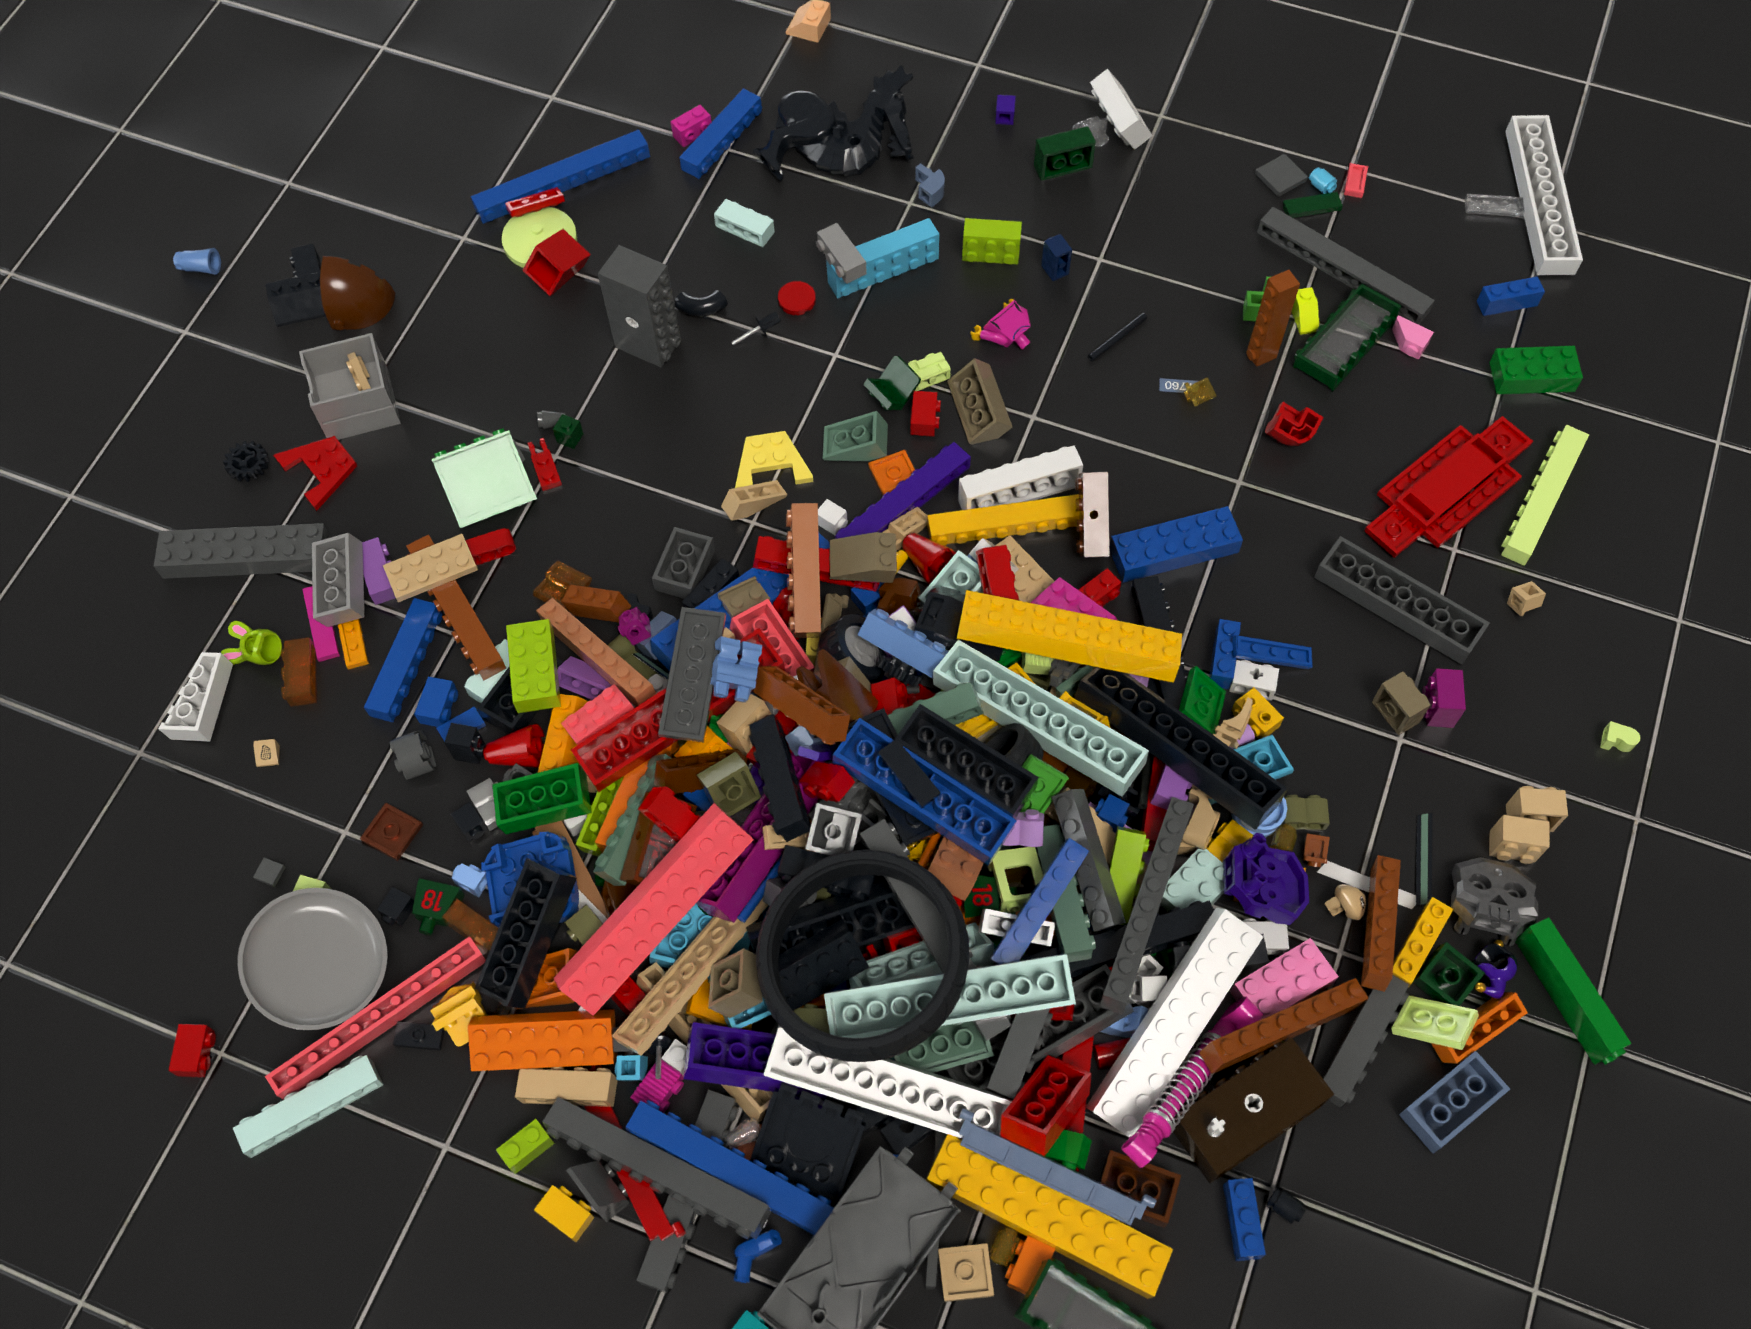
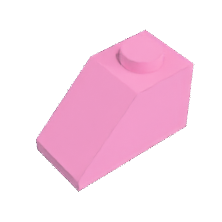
M1399 315L1392 328L1401 352L1418 360L1434 333Z

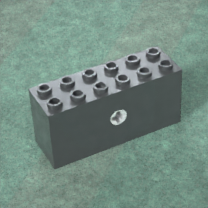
M618 245L598 272L615 348L662 368L664 363L669 361L673 350L681 343L668 266Z

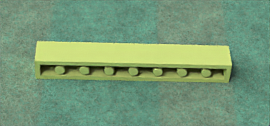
M1566 425L1562 432L1558 430L1553 439V442L1556 444L1555 446H1550L1546 453V456L1549 458L1547 461L1543 460L1538 470L1542 473L1540 476H1535L1531 484L1534 489L1533 491L1529 489L1524 498V501L1527 502L1526 505H1521L1516 516L1520 518L1518 521H1513L1509 529L1512 534L1511 536L1507 535L1501 545L1504 547L1502 556L1525 566L1534 551L1589 434L1569 425Z

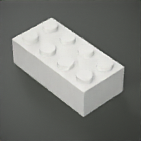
M1108 69L1090 82L1093 87L1091 92L1097 100L1099 99L1100 107L1108 114L1106 116L1112 125L1114 124L1116 134L1122 138L1127 146L1130 144L1136 149L1152 137L1151 132L1123 86Z

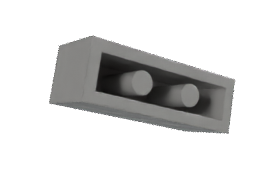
M838 223L817 232V248L820 252L823 251L827 262L834 266L838 277L843 278L846 284L867 274L866 261Z

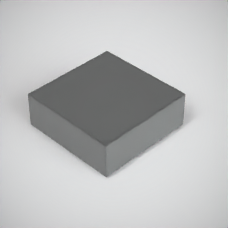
M263 858L253 878L275 887L286 867L283 864Z

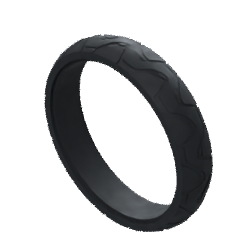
M879 850L848 851L847 853L843 852L826 857L808 866L793 877L773 900L762 922L756 949L757 976L762 996L773 1018L792 1039L802 1044L805 1048L828 1058L846 1062L885 1060L901 1055L924 1042L941 1027L954 1010L967 977L970 955L969 937L963 914L956 900L944 884L930 871L906 857ZM858 875L891 877L903 881L923 893L935 905L945 921L949 951L947 966L941 984L933 998L919 1014L901 1027L890 1032L867 1038H846L822 1032L806 1023L793 1012L784 996L778 967L780 946L786 928L799 907L809 897L835 881Z

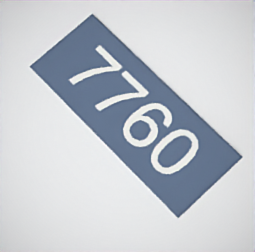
M1160 378L1159 391L1199 394V381Z

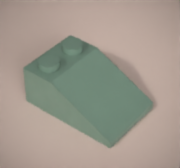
M877 411L824 426L823 459L825 461H871L887 456V422Z

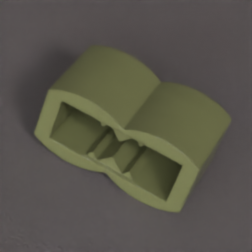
M1287 795L1285 797L1288 810L1285 820L1281 823L1282 829H1327L1330 824L1327 799L1321 798L1318 795H1311L1307 798H1300L1297 795Z

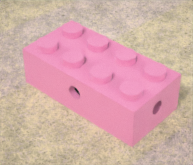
M1309 938L1236 982L1230 993L1236 1001L1246 996L1263 1013L1261 1018L1263 1019L1317 995L1333 985L1339 976L1313 940Z

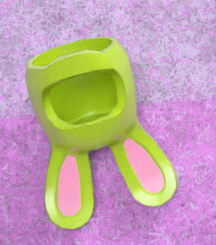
M233 621L228 626V632L231 636L240 639V647L221 651L233 665L244 661L257 665H271L282 653V642L279 636L271 630H253L243 622Z

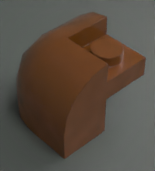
M896 578L893 580V583H884L879 589L881 599L878 602L877 609L884 610L891 615L904 605L915 622H917L919 616L915 614L917 602L920 603L919 597L921 595L918 581Z

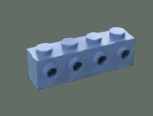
M874 609L869 612L858 636L933 679V670L949 652L945 650L946 647L935 641L933 643L926 639L927 636L920 631L914 632L907 628L908 625L905 622L893 620L884 610Z

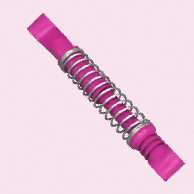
M1246 996L1231 1004L1213 1029L1201 1037L1200 1042L1196 1044V1048L1192 1050V1054L1187 1056V1060L1182 1063V1067H1179L1178 1073L1173 1075L1169 1085L1164 1087V1092H1161L1159 1098L1154 1101L1155 1105H1151L1150 1110L1145 1113L1143 1124L1123 1144L1121 1149L1139 1168L1144 1167L1152 1160L1157 1153L1156 1148L1163 1138H1168L1172 1134L1175 1126L1180 1123V1119L1185 1116V1113L1194 1103V1100L1197 1099L1199 1093L1203 1091V1087L1212 1078L1213 1074L1209 1071L1199 1052L1211 1041L1257 1022L1263 1017V1013ZM1172 1081L1175 1082V1086H1171ZM1168 1087H1170L1171 1089L1170 1093L1166 1092V1089ZM1165 1094L1166 1099H1162L1161 1096ZM1158 1100L1162 1103L1160 1106L1157 1105Z

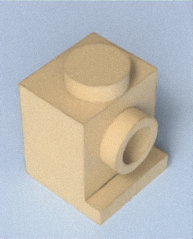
M1531 581L1513 587L1507 604L1518 615L1523 616L1526 611L1541 607L1546 593Z

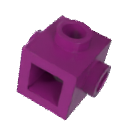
M638 607L626 610L619 616L618 630L623 637L626 636L633 646L651 637L650 620L645 612L641 613Z

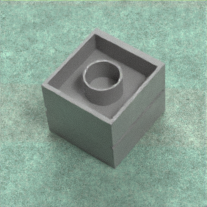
M372 333L299 351L301 363L310 388V393L308 394L310 407L326 438L335 436L340 440L401 424L389 371ZM355 352L357 357L361 356L370 376L367 378L370 389L358 390L346 364V361L349 360L347 354Z

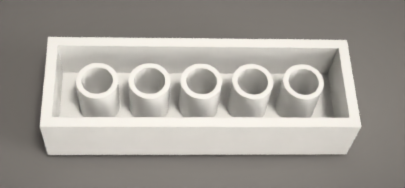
M1074 445L1062 447L1049 453L1044 452L1036 457L1024 458L1012 464L1007 463L998 468L986 469L974 475L969 474L959 479L958 502L962 510L1033 501L1074 489L1075 478L1079 477V474L1082 473L1083 463Z

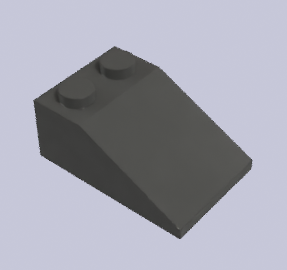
M599 1161L573 1166L566 1170L595 1211L606 1223L630 1204L626 1198L628 1195L622 1183L616 1185L612 1177L615 1174L607 1163L602 1166Z

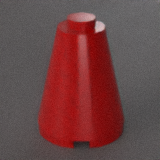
M911 533L903 539V550L928 584H931L956 554L953 549L916 533Z
M538 724L529 725L486 744V748L483 750L484 758L490 764L514 766L517 763L521 767L539 768L544 748L541 737H545L543 730Z

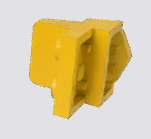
M474 982L451 987L440 1002L430 1010L435 1018L432 1024L436 1031L441 1028L447 1030L451 1039L458 1047L469 1042L468 1024L474 1016H488L481 1003L482 997L479 991L475 989L476 984Z

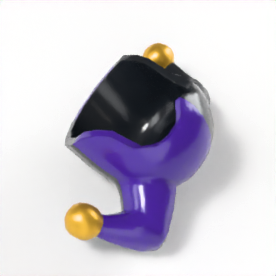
M1496 940L1494 943L1485 946L1473 961V964L1485 972L1483 977L1489 982V987H1486L1484 983L1478 982L1475 985L1476 991L1484 992L1492 998L1500 999L1504 994L1506 982L1511 980L1517 972V960L1514 954L1504 947V943L1501 940Z

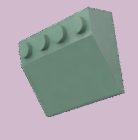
M968 1021L941 1026L924 1042L901 1055L895 1056L894 1059L897 1062L934 1073L992 1057L994 1054L990 1040L984 1041L974 1023Z

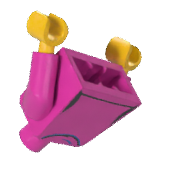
M1009 299V304L1003 303V310L988 321L983 327L984 330H981L979 325L974 327L975 332H970L971 338L975 341L984 339L1006 348L1013 342H1016L1023 350L1030 344L1029 339L1024 335L1031 327L1028 311L1018 305L1014 299Z

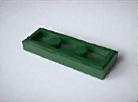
M1338 192L1283 201L1286 214L1292 218L1341 211L1343 207Z

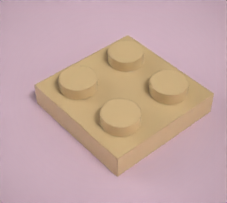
M988 1243L938 1249L944 1302L994 1297Z

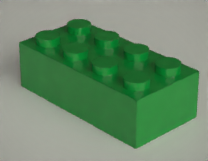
M1575 346L1496 348L1489 362L1497 394L1575 392L1583 379Z
M579 763L492 784L496 825L505 834L592 813L587 774Z

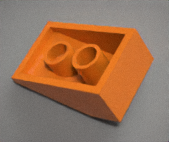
M568 948L546 955L526 1008L563 1005L575 1002L559 990L554 977L578 951Z

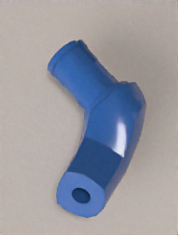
M769 1230L759 1234L757 1239L750 1238L736 1247L734 1252L737 1258L735 1282L750 1283L752 1260L771 1251L782 1243L779 1232Z

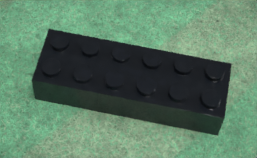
M921 704L895 738L902 746L1014 819L1037 787L1038 776Z
M526 859L476 984V990L506 1007L526 1008L577 877L544 861Z

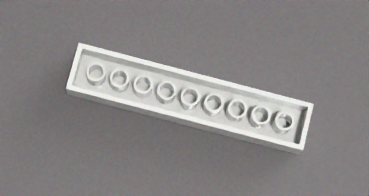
M1549 115L1512 116L1505 132L1537 275H1575L1583 258Z
M1216 908L1090 1099L1086 1108L1129 1138L1136 1133L1143 1123L1145 1113L1150 1110L1151 1105H1155L1154 1101L1164 1091V1087L1172 1079L1264 936L1226 909Z
M780 1025L778 1026L764 1070V1076L959 1138H963L962 1135L958 1134L964 1119L959 1117L963 1108L974 1113L972 1123L1000 1135L1001 1115L1013 1101L1010 1097L890 1059L874 1062H846L831 1059L805 1048L802 1044L792 1039Z

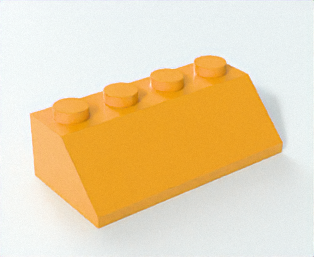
M560 694L561 707H555L552 710L538 773L579 763L571 751L577 744L561 723L569 715L581 709L588 702L587 700L578 696Z

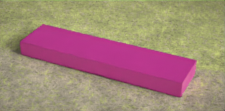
M313 586L302 589L318 661L321 662L339 657L334 626L327 627L313 619Z

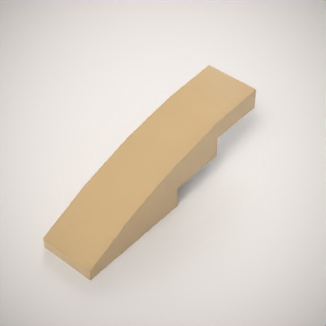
M916 507L889 523L888 529L882 533L896 534L897 551L902 547L903 539L911 533L918 534L927 525V515L920 508Z

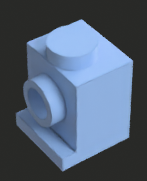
M462 863L457 865L453 871L452 880L456 886L480 897L487 886L486 872H482L472 864L468 867Z

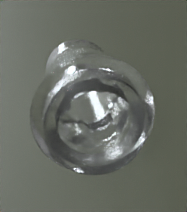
M746 1118L734 1130L725 1135L724 1138L728 1147L732 1149L757 1141L761 1128L755 1118L750 1120Z

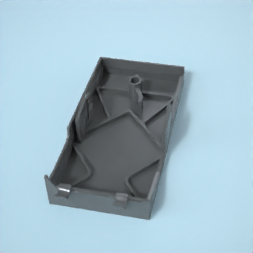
M879 1146L760 1308L757 1315L774 1329H875L917 1272L919 1266L946 1228L961 1211L950 1200L958 1188L951 1182H948L940 1192L906 1165L914 1155L909 1149L904 1147L898 1157H895L888 1150Z

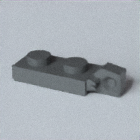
M1054 659L1049 672L1051 676L1049 685L1058 687L1063 679L1068 680L1069 677L1071 678L1080 664Z

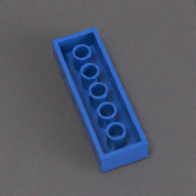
M1227 506L1111 536L1109 550L1122 583L1133 579H1140L1239 553L1243 539Z

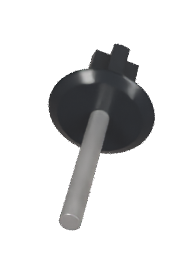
M776 311L760 321L756 316L755 319L759 326L732 341L733 346L761 329L765 336H768L765 331L781 322Z
M666 1029L658 1035L647 1050L649 1054L656 1056V1079L658 1080L661 1079V1056L665 1054L673 1043L669 1037H666Z

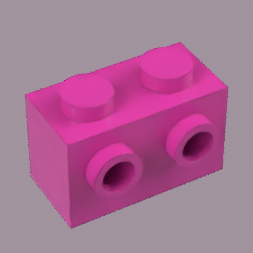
M698 105L671 121L673 137L682 147L689 145L712 123L711 115L701 105Z

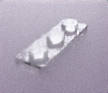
M1467 194L1465 197V211L1471 214L1522 217L1524 214L1523 197Z

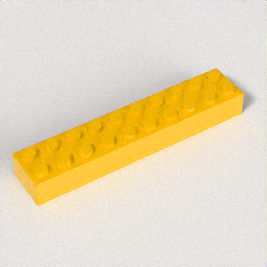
M966 590L957 639L1173 683L1181 660V633Z
M950 1134L946 1135L925 1179L937 1190L942 1191L947 1183L951 1182L958 1188L952 1198L1025 1236L1033 1237L1055 1248L1056 1252L1147 1299L1155 1297L1172 1254V1248L1082 1202L960 1145L962 1140Z

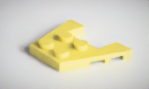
M785 431L755 435L745 439L735 488L753 485L752 473L791 467L793 468L795 484L813 482V475Z

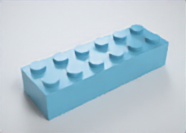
M930 218L855 246L866 261L867 274L846 284L843 278L838 277L834 266L827 262L828 284L835 296L840 298L873 284L883 282L893 276H898L911 269H916L924 264L934 262L939 259V232Z

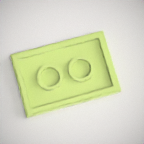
M1408 996L1391 1029L1394 1035L1463 1050L1479 1015L1478 1010Z

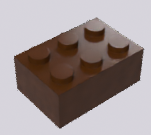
M1110 1150L1099 1182L1140 1202L1144 1194L1155 1198V1206L1153 1208L1147 1206L1141 1220L1165 1228L1169 1222L1181 1175L1149 1163L1139 1168L1128 1156Z

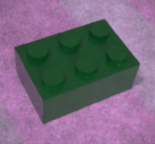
M1088 126L1036 139L1034 167L1041 181L1093 167L1096 141Z

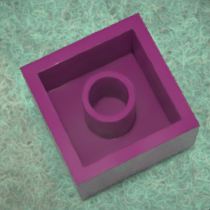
M1436 668L1433 675L1429 676L1428 683L1422 689V694L1428 698L1430 707L1424 715V718H1427V726L1454 728L1466 710L1463 670Z

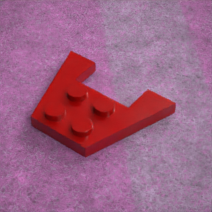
M335 436L273 455L285 472L303 461L320 482L319 485L304 493L316 511L357 467L355 460Z

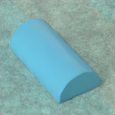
M1273 734L1233 749L1275 780L1292 774L1294 771ZM1208 799L1211 805L1217 803L1214 799Z

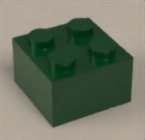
M1445 942L1434 950L1417 973L1413 983L1437 1002L1460 1006L1485 972Z

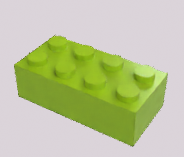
M544 619L506 625L512 700L517 713L561 707L554 630L550 620Z

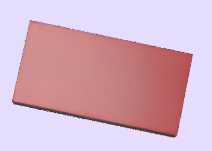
M1349 164L1344 195L1358 198L1363 197L1368 166Z

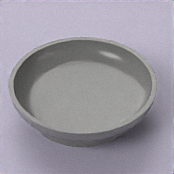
M328 888L300 889L271 901L256 914L246 928L238 952L239 979L249 1001L268 1019L280 1025L299 1030L329 1028L348 1020L360 1012L377 993L387 966L386 939L376 917L363 903L354 897Z

